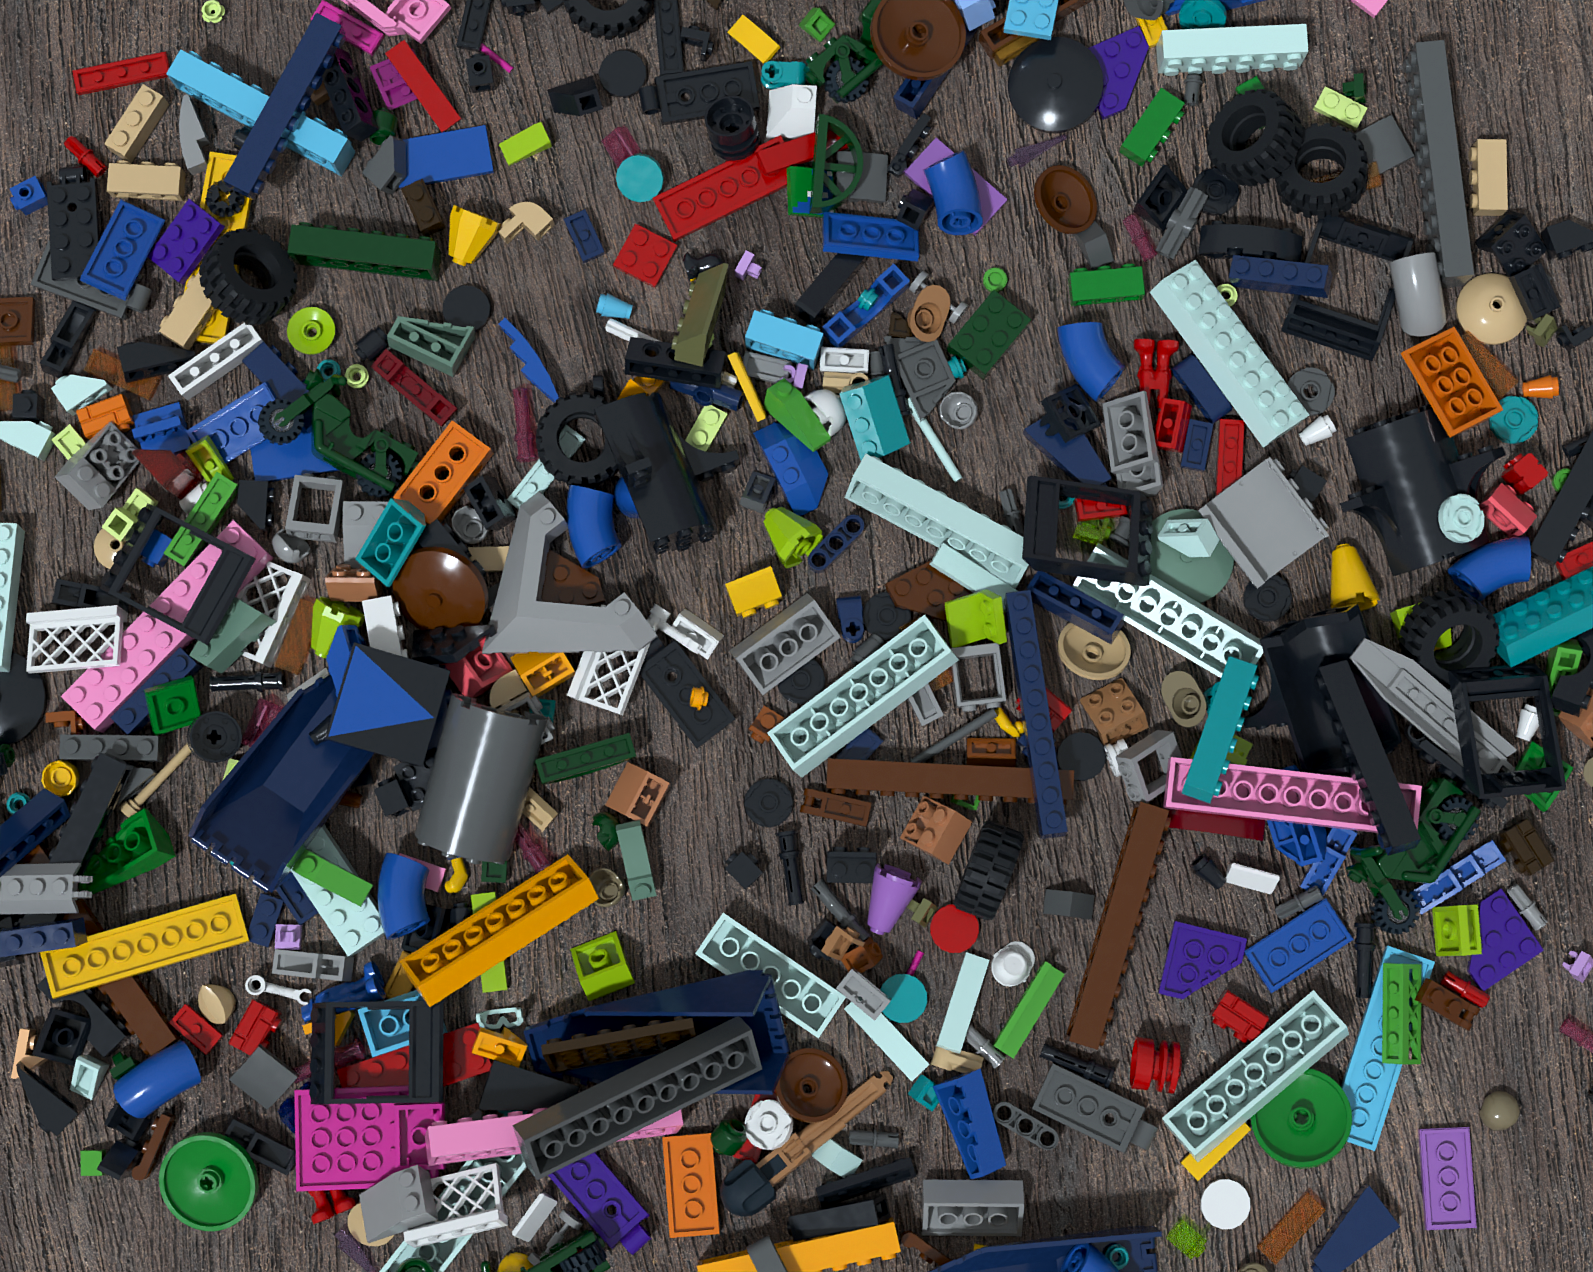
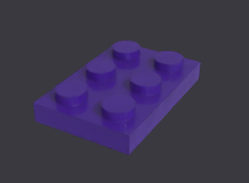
M188 199L152 249L148 258L177 282L184 285L225 226L197 203Z

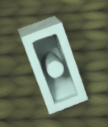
M77 375L63 376L51 388L65 410L72 416L77 414L76 410L89 406L113 389L105 380Z
M1208 519L1167 520L1157 536L1160 541L1188 557H1210L1220 540Z

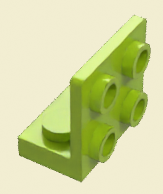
M985 589L945 602L949 640L952 648L961 647L985 638L998 645L1007 642L1002 597Z

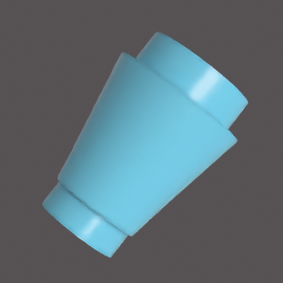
M608 293L607 295L600 294L596 312L604 317L629 319L633 305Z

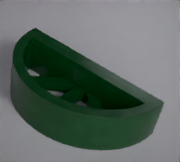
M819 114L816 120L809 214L829 212L844 204L855 191L863 171V153L854 133L843 122L824 114ZM827 130H830L837 134L840 139L826 150ZM846 144L851 151L854 165L826 163L825 161ZM824 171L854 174L849 187L842 193ZM823 184L835 198L822 201Z
M630 733L539 758L535 760L541 783L546 785L578 778L616 766L635 758L636 753Z

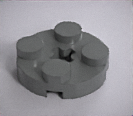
M1313 367L1301 369L1287 382L1289 388L1309 413L1308 417L1322 414L1331 405L1335 395L1334 385L1327 377L1328 375L1324 371ZM1311 386L1313 387L1312 391L1316 392V396L1313 395L1311 398H1308L1303 390Z

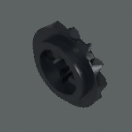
M221 180L214 182L207 189L205 200L213 214L219 217H231L241 210L245 197L230 189ZM220 191L224 192L226 195L229 193L231 194L228 197V202L230 203L229 206L224 201L219 202V200L221 199Z

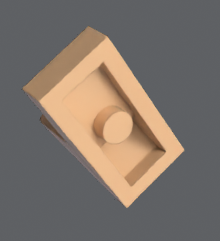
M20 1028L11 1075L13 1079L19 1078L16 1066L19 1061L33 1071L48 1060L32 1055V1051L38 1041V1036L35 1035L36 1029Z

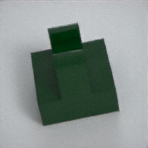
M1363 73L1354 74V81L1342 83L1344 96L1354 97L1359 104L1367 103L1366 78Z
M119 1052L112 1057L115 1067L109 1071L113 1078L118 1080L140 1064V1062L132 1057L128 1058L126 1054L123 1056L122 1052Z

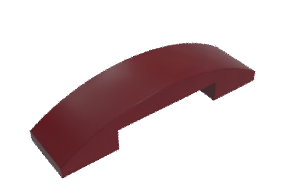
M387 349L370 366L392 387L441 427L458 410Z
M1168 809V816L1171 817L1169 828L1263 841L1265 820Z

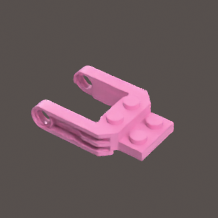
M341 0L387 36L405 35L407 33L420 44L425 41L451 9L450 5L444 0H394L388 7L387 12L383 13L367 0Z

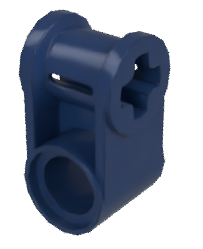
M861 595L836 598L842 637L848 643H857L862 639L864 632ZM850 626H854L855 630H859L856 632V636H851L850 632H846L849 631Z

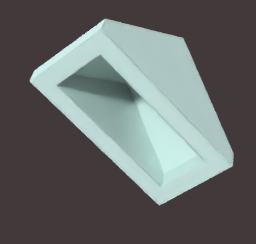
M88 1054L78 1056L75 1062L70 1090L92 1100L109 1068V1064Z
M833 1139L828 1140L812 1153V1157L843 1178L849 1174H854L863 1161Z

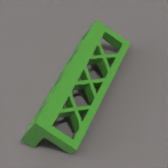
M216 472L185 519V522L211 535L238 494L239 485ZM180 527L163 554L187 568L195 560L206 541L190 534L189 530Z
M1043 961L992 1045L1014 1059L1065 974L1054 968L1050 963Z
M1383 963L1382 1063L1421 1064V1003L1415 1000L1421 988V964ZM1409 969H1412L1411 982L1409 980ZM1410 996L1412 997V1005H1411V1007H1410V1005H1409V998H1410ZM1410 1021H1411V1023H1412V1030H1411V1032L1409 1031V1023H1410ZM1410 1046L1412 1048V1059H1409Z

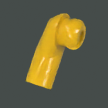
M1002 708L995 709L998 717L994 719L1002 730L1012 737H1020V734L1024 733L1021 721H1016L1012 724Z
M463 857L451 860L454 874L449 881L445 882V890L448 893L459 892L468 880Z

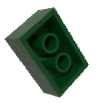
M993 290L950 341L947 351L951 355L956 356L957 359L961 358L966 367L985 380L1029 327L1031 319Z

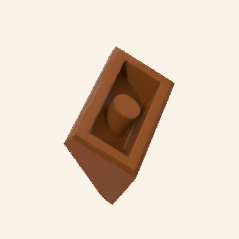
M967 738L966 765L1015 767V738Z

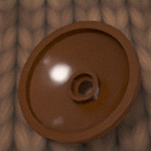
M1055 165L1047 168L1038 176L1034 186L1035 203L1043 219L1052 228L1065 234H1078L1092 225L1097 213V202L1091 185L1083 175L1070 167Z
M804 1048L792 1052L788 1055V1061L775 1088L778 1102L790 1116L799 1121L818 1123L831 1118L840 1110L847 1095V1079L843 1068L833 1056L819 1049ZM804 1085L809 1087L810 1093L804 1092Z

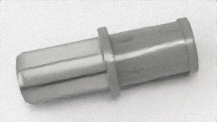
M1518 884L1511 886L1507 890V893L1520 908L1519 914H1523L1535 931L1548 923V920L1536 907L1535 900L1530 901Z
M969 1025L965 1040L977 1050L976 1054L984 1057L995 1069L1005 1057L990 1043V1039L986 1040L977 1030Z

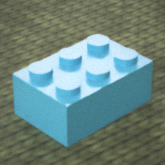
M761 309L760 312L756 310L753 312L745 335V343L748 349L775 358L792 361L796 365L798 363L808 365V369L814 370L821 347L823 346L824 333L820 332V329L813 325H806L804 327L798 325L797 321L792 318L784 317L780 319L774 317V313Z
M415 990L385 1001L425 1000ZM358 1009L372 1057L409 1046V1009ZM444 1023V1032H443V1034L448 1033V1032H447V1029H446V1026H445V1023Z

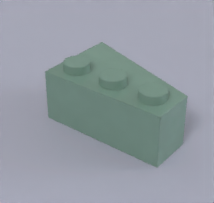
M398 316L387 335L389 347L454 377L475 339V329L473 326L460 327L453 326L451 323L439 324L429 322V320Z
M234 597L209 644L206 645L197 641L189 656L222 674L244 653L242 650L252 641L256 642L260 638L259 634L266 627L272 626L277 621L239 598Z

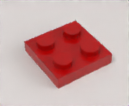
M635 223L613 263V267L656 289L678 245Z

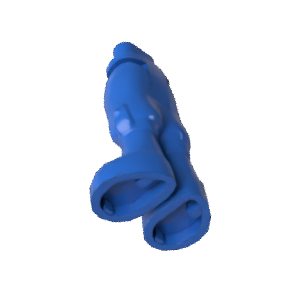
M370 961L364 965V977L360 980L345 982L328 988L316 995L315 999L311 998L309 1004L301 1007L304 1022L311 1020L312 1003L378 1002L385 999L386 993L383 989L385 984L376 963ZM336 1008V1015L356 1008Z

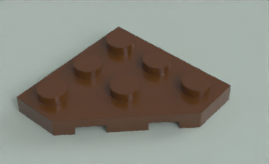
M549 549L541 596L542 602L585 606L605 603L599 577Z
M931 561L884 585L896 607L915 611L920 615L946 622L945 602L972 594L970 590L929 565Z

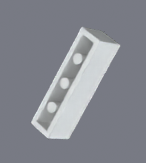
M244 322L169 374L168 377L186 400H189L243 363L242 360L263 342V339L253 325H245Z
M391 595L362 601L370 647L409 658L407 649H403L401 640H405L403 625L398 626L397 617L401 616L399 602H394Z

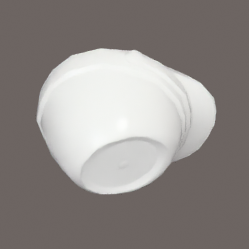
M1021 941L1011 942L993 955L991 972L995 980L1003 986L1012 987L1026 982L1035 962L1034 952Z

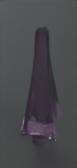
M1061 135L1045 142L1015 149V153L1012 154L1013 156L1007 158V163L1010 167L1018 164L1021 169L1048 149L1066 140L1067 136Z
M341 1228L334 1235L340 1242L337 1247L366 1272H376L357 1240L351 1233L347 1235Z

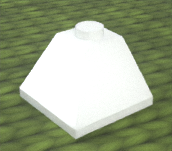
M792 84L769 90L766 138H776L781 135L783 139H796L814 133L817 86Z

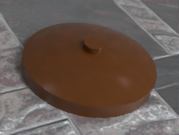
M882 0L872 16L870 36L877 56L887 68L904 78L922 81L937 78L948 72L955 65L965 46L966 30L961 13L951 0Z
M424 547L411 552L393 581V594L395 601L399 602L400 611L420 630L437 627L452 628L460 625L464 627L477 626L488 607V589L480 571L466 557L447 548Z

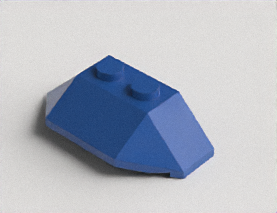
M774 422L754 432L753 434L792 512L803 516L817 509L829 475L817 450L812 452L779 423Z
M340 625L337 627L326 658L337 697L352 644L355 642L367 646L365 640L359 634V629L356 625Z
M1295 765L1281 769L1300 772ZM1267 820L1275 848L1295 861L1299 866L1302 867L1325 860L1327 837L1325 827Z

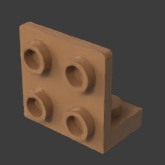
M1119 678L1080 699L1081 705L1098 730L1103 746L1109 743L1114 745L1117 743V740H1125L1149 728L1144 710L1123 678Z

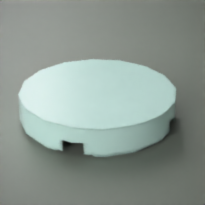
M1457 494L1448 497L1441 504L1438 511V522L1441 531L1451 541L1466 543L1474 540L1481 534L1485 516L1483 510L1480 511L1479 503L1475 498L1467 494Z

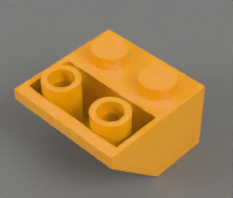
M528 652L515 654L510 657L532 697L535 695L537 697L542 696L573 677L576 673L565 653Z

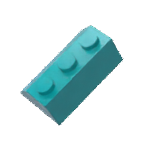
M889 374L842 388L839 394L861 461L865 454L878 458L911 443Z
M390 498L355 560L370 571L385 586L390 587L426 527L424 513L407 500Z

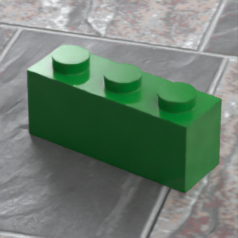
M1160 88L1121 145L1119 152L1142 168L1147 161L1151 163L1159 152L1156 150L1160 142L1164 144L1172 133L1169 130L1173 123L1177 125L1184 116L1185 112L1182 109L1185 103L1165 89Z
M1125 264L1117 269H1112L1111 266H1101L1095 271H1088L1087 268H1078L1073 270L1068 277L1071 306L1142 300L1145 295L1142 266L1135 267V264Z

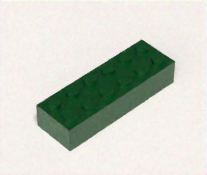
M307 222L291 225L287 253L296 265L438 281L442 253L436 241H433L430 237L420 236L418 239H412L408 235L400 233L395 234V236H386L381 231H371V234L361 233V230L356 228H347V231L337 230V227L332 225H323V228L313 227V224Z

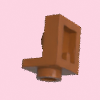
M764 705L752 725L748 728L752 732L750 737L761 744L764 741L770 743L772 739L767 732L785 718Z
M75 710L45 713L46 723L54 724V728L69 727L70 723L71 735H82V730H85V720Z
M871 937L864 940L865 944L863 947L858 945L848 950L841 959L848 972L855 968L858 972L862 973L874 967L883 958L879 945Z

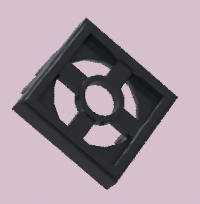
M1077 384L1040 401L1047 412L1041 418L1040 426L1050 424V428L1045 432L1046 436H1054L1059 433L1063 441L1067 443L1101 426ZM1059 399L1064 405L1063 412L1060 414L1056 409ZM1068 407L1071 413L1077 412L1076 417L1070 415ZM1068 419L1074 422L1077 430L1067 427L1064 420Z

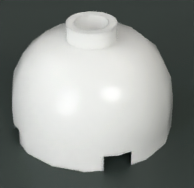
M823 389L815 390L804 396L830 437L835 435L844 426L846 413L840 395Z

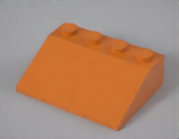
M1455 327L1400 353L1450 438L1489 420L1503 410Z

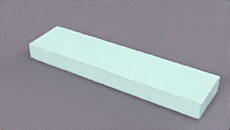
M565 425L559 436V444L563 453L571 459L584 443L585 438L568 425ZM539 459L509 496L508 502L519 510L520 505L538 491L544 494L555 480L554 476L551 473L548 474Z
M944 543L939 546L929 564L973 593L988 589L1002 597L1004 613H1006L1004 604L1006 593L1018 592Z
M968 952L965 953L936 1044L937 1047L960 1054L988 967V959Z
M850 1002L844 1008L911 1081L930 1065L882 1013L874 1021L853 1002Z

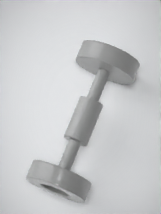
M923 270L913 281L909 290L916 294L921 287L924 289L927 286L925 282L929 274ZM964 301L957 308L950 304V310L953 313L949 321L955 325L966 312L969 305Z
M565 1209L561 1211L559 1217L566 1223L549 1240L546 1245V1253L550 1252L549 1248L563 1240V1234L569 1226L579 1230L583 1225L577 1217ZM531 1252L527 1258L533 1265L541 1262L540 1256L534 1252Z

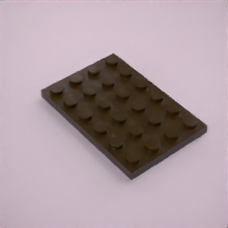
M677 1016L672 1018L671 1022L662 1023V1020H654L648 1022L647 1026L637 1028L635 1024L623 1026L621 1031L612 1032V1029L597 1031V1035L588 1037L587 1034H576L572 1036L571 1040L562 1041L561 1038L547 1040V1044L541 1045V1049L551 1072L557 1073L661 1054L696 1037L697 1034L693 1018Z

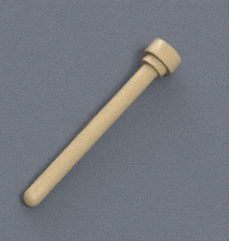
M187 743L133 800L125 801L119 807L121 812L129 818L142 809L140 806L190 755L191 750Z

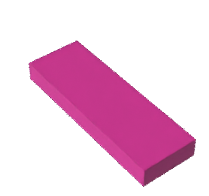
M325 0L321 1L310 19L312 21L314 15L318 13L342 25L346 33L345 41L371 56L374 55L385 37L380 31Z

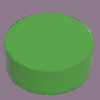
M990 268L984 274L983 285L989 292L993 290L1001 292L1007 284V275L1000 268Z
M1561 469L1553 475L1552 486L1557 492H1560L1571 472L1570 469Z

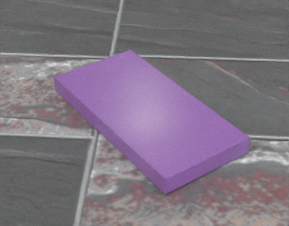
M935 138L907 168L904 174L927 195L933 198L923 169L955 153L938 138ZM973 170L983 215L982 226L972 233L976 236L1008 199Z
M1469 1127L1418 1129L1425 1230L1477 1228Z

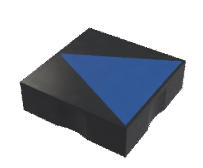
M354 642L324 740L355 749H363L383 755L389 759L422 767L450 670Z

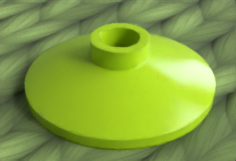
M306 307L297 311L289 320L287 336L291 345L297 351L314 355L325 351L332 344L335 337V324L326 311L317 307ZM316 329L317 334L313 337L309 336V331Z

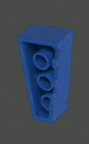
M981 1068L956 1075L934 1085V1091L970 1179L986 1176L1006 1166Z

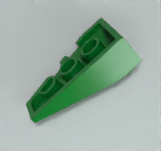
M144 808L126 819L120 825L122 829L114 837H109L105 842L106 846L98 855L92 856L83 876H92L93 882L88 884L79 883V891H89L93 895L153 870L175 857L169 834L148 809Z

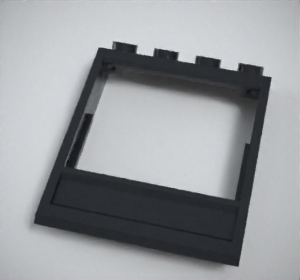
M1326 215L1325 219H1318L1315 224L1303 263L1311 264L1310 260L1318 238L1391 262L1408 257L1414 239L1342 215L1335 217ZM1393 281L1391 288L1388 290L1377 325L1300 300L1301 295L1292 294L1281 332L1373 361L1396 297Z
M1033 475L1028 476L1022 559L1035 571L1148 586L1152 572L1150 554H1152L1153 503L1141 491ZM1059 496L1129 506L1130 529L1127 567L1056 557Z
M147 503L146 507L140 510L136 525L127 533L123 548L115 554L114 564L110 571H107L102 577V585L99 589L208 645L256 558ZM163 518L189 530L190 534L223 550L183 623L150 606L145 607L121 594L126 586L125 582L155 528L161 524Z
M1535 663L1517 664L1513 667L1504 665L1449 670L1448 677L1465 780L1470 790L1479 799L1502 796L1510 797L1522 794L1531 795L1532 793L1542 792L1552 793L1565 790L1566 782L1547 675ZM1534 696L1546 768L1481 774L1469 702Z
M425 1001L312 1003L310 1015L312 1021V1035L310 1038L312 1047L310 1062L311 1086L309 1089L311 1104L443 1102L444 1001H440L431 1007ZM336 1008H367V1010L409 1009V1095L335 1099Z

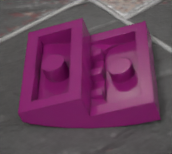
M389 59L370 66L387 109L391 111L417 99Z

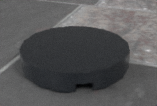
M627 50L615 51L602 61L599 69V79L604 90L611 96L630 98L638 94V90L644 87L646 67L642 59L635 53Z
M1218 168L1202 171L1195 178L1192 185L1193 188L1208 195L1207 202L1201 212L1211 216L1223 215L1229 212L1237 203L1240 194L1238 184L1230 180Z
M463 285L454 288L447 294L443 302L442 312L446 323L460 327L473 326L475 332H477L489 320L491 306L487 296L480 289L474 286Z
M1273 575L1258 589L1249 581L1244 588L1242 597L1248 614L1262 622H1272L1283 617L1289 610L1292 602V594L1287 582L1278 575Z
M881 592L871 597L863 610V624L868 633L871 635L876 634L884 641L893 639L909 626L911 619L910 610L896 607L888 592Z
M811 659L777 685L779 692L786 700L793 704L804 705L823 691L825 684L824 672L817 661Z
M1078 732L1069 735L1061 742L1057 750V761L1060 770H1074V780L1076 781L1094 778L1105 765L1106 753L1104 746L1097 737L1089 733Z
M763 779L754 783L747 791L744 802L746 813L752 822L761 827L769 828L778 826L786 821L792 812L793 805L789 789L785 784L775 779Z

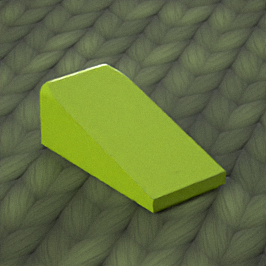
M542 122L528 127L499 144L508 166L552 147Z
M209 435L191 444L185 451L208 484L216 472L229 480L234 479Z

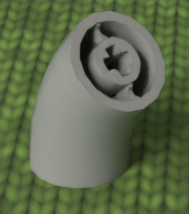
M1435 253L1417 254L1389 263L1402 330L1409 335L1418 337L1437 333L1446 324V310Z

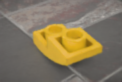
M744 15L727 32L763 64L768 62L781 48Z

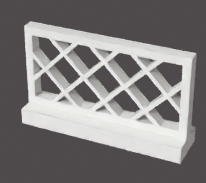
M269 561L266 566L270 575L261 579L255 576L253 578L254 582L247 584L237 595V598L251 606L262 602L265 610L264 614L277 621L259 634L260 638L257 640L259 648L256 655L250 654L247 647L242 650L244 652L242 656L271 668L311 579ZM284 573L290 575L288 584L279 588L275 577ZM272 580L275 590L264 595L260 584ZM256 586L260 597L248 602L246 593L248 589ZM277 595L279 599L278 606L269 610L265 599Z
M118 605L27 613L26 623L30 625L26 672L42 673L120 666L123 622H127L128 613ZM109 625H115V632L107 639L102 632ZM86 627H92L95 631L85 641L79 634ZM64 629H69L72 634L62 643L57 636ZM47 631L50 635L39 644L37 642V632ZM100 635L106 642L95 651L90 644ZM77 637L83 644L72 653L67 647ZM55 640L60 646L50 655L45 648ZM110 646L113 649V659L103 660L100 656ZM88 648L93 655L86 662H81L78 657ZM65 650L70 657L63 664H58L55 659ZM43 652L48 658L42 665L35 666V658Z
M647 620L652 629L655 631L658 624ZM650 643L638 652L636 659L630 662L626 655L627 651H615L610 655L608 652L584 651L567 696L623 716ZM622 655L625 665L615 670L611 660ZM607 662L610 673L600 678L598 673L599 667ZM628 670L629 679L621 685L617 675ZM613 677L616 688L606 693L602 683ZM598 685L602 695L594 700L589 699L588 696L591 689ZM619 692L621 700L618 708L612 707L608 698Z
M494 1163L432 1178L433 1191L439 1184L444 1183L448 1186L441 1199L434 1195V1199L438 1201L436 1204L437 1213L442 1206H445L451 1212L443 1221L436 1220L434 1221L435 1223H427L404 1232V1242L416 1248L508 1226L507 1215L504 1214L499 1165ZM492 1172L493 1180L486 1188L479 1181L485 1173ZM468 1178L472 1182L464 1193L455 1188L461 1179ZM476 1185L485 1190L477 1203L469 1198ZM454 1190L461 1195V1198L454 1208H451L445 1202ZM489 1194L495 1197L496 1208L485 1210L481 1206ZM468 1200L475 1206L468 1215L462 1216L458 1211L464 1202Z

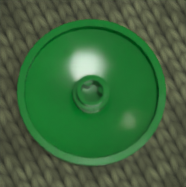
M1308 1069L1251 1117V1125L1258 1144L1269 1157L1288 1167L1308 1169L1331 1161L1342 1151L1351 1133L1352 1111L1345 1092L1336 1081L1320 1071Z
M202 1132L183 1138L169 1150L161 1164L159 1187L167 1208L182 1223L202 1231H220L235 1225L250 1211L258 1193V1175L253 1160L240 1144L218 1133Z

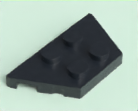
M493 624L466 627L460 625L452 628L437 627L434 629L415 630L413 632L412 659L426 664L457 663L469 652L480 646L479 639L483 636L493 637L497 632Z

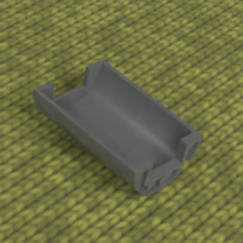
M452 693L414 833L418 843L442 851L441 855L447 858L454 859L456 856L466 858V861L472 864H480L481 861L504 864L505 861H508L513 850L536 765L535 760L538 758L548 717L524 711V715L477 704L476 698Z

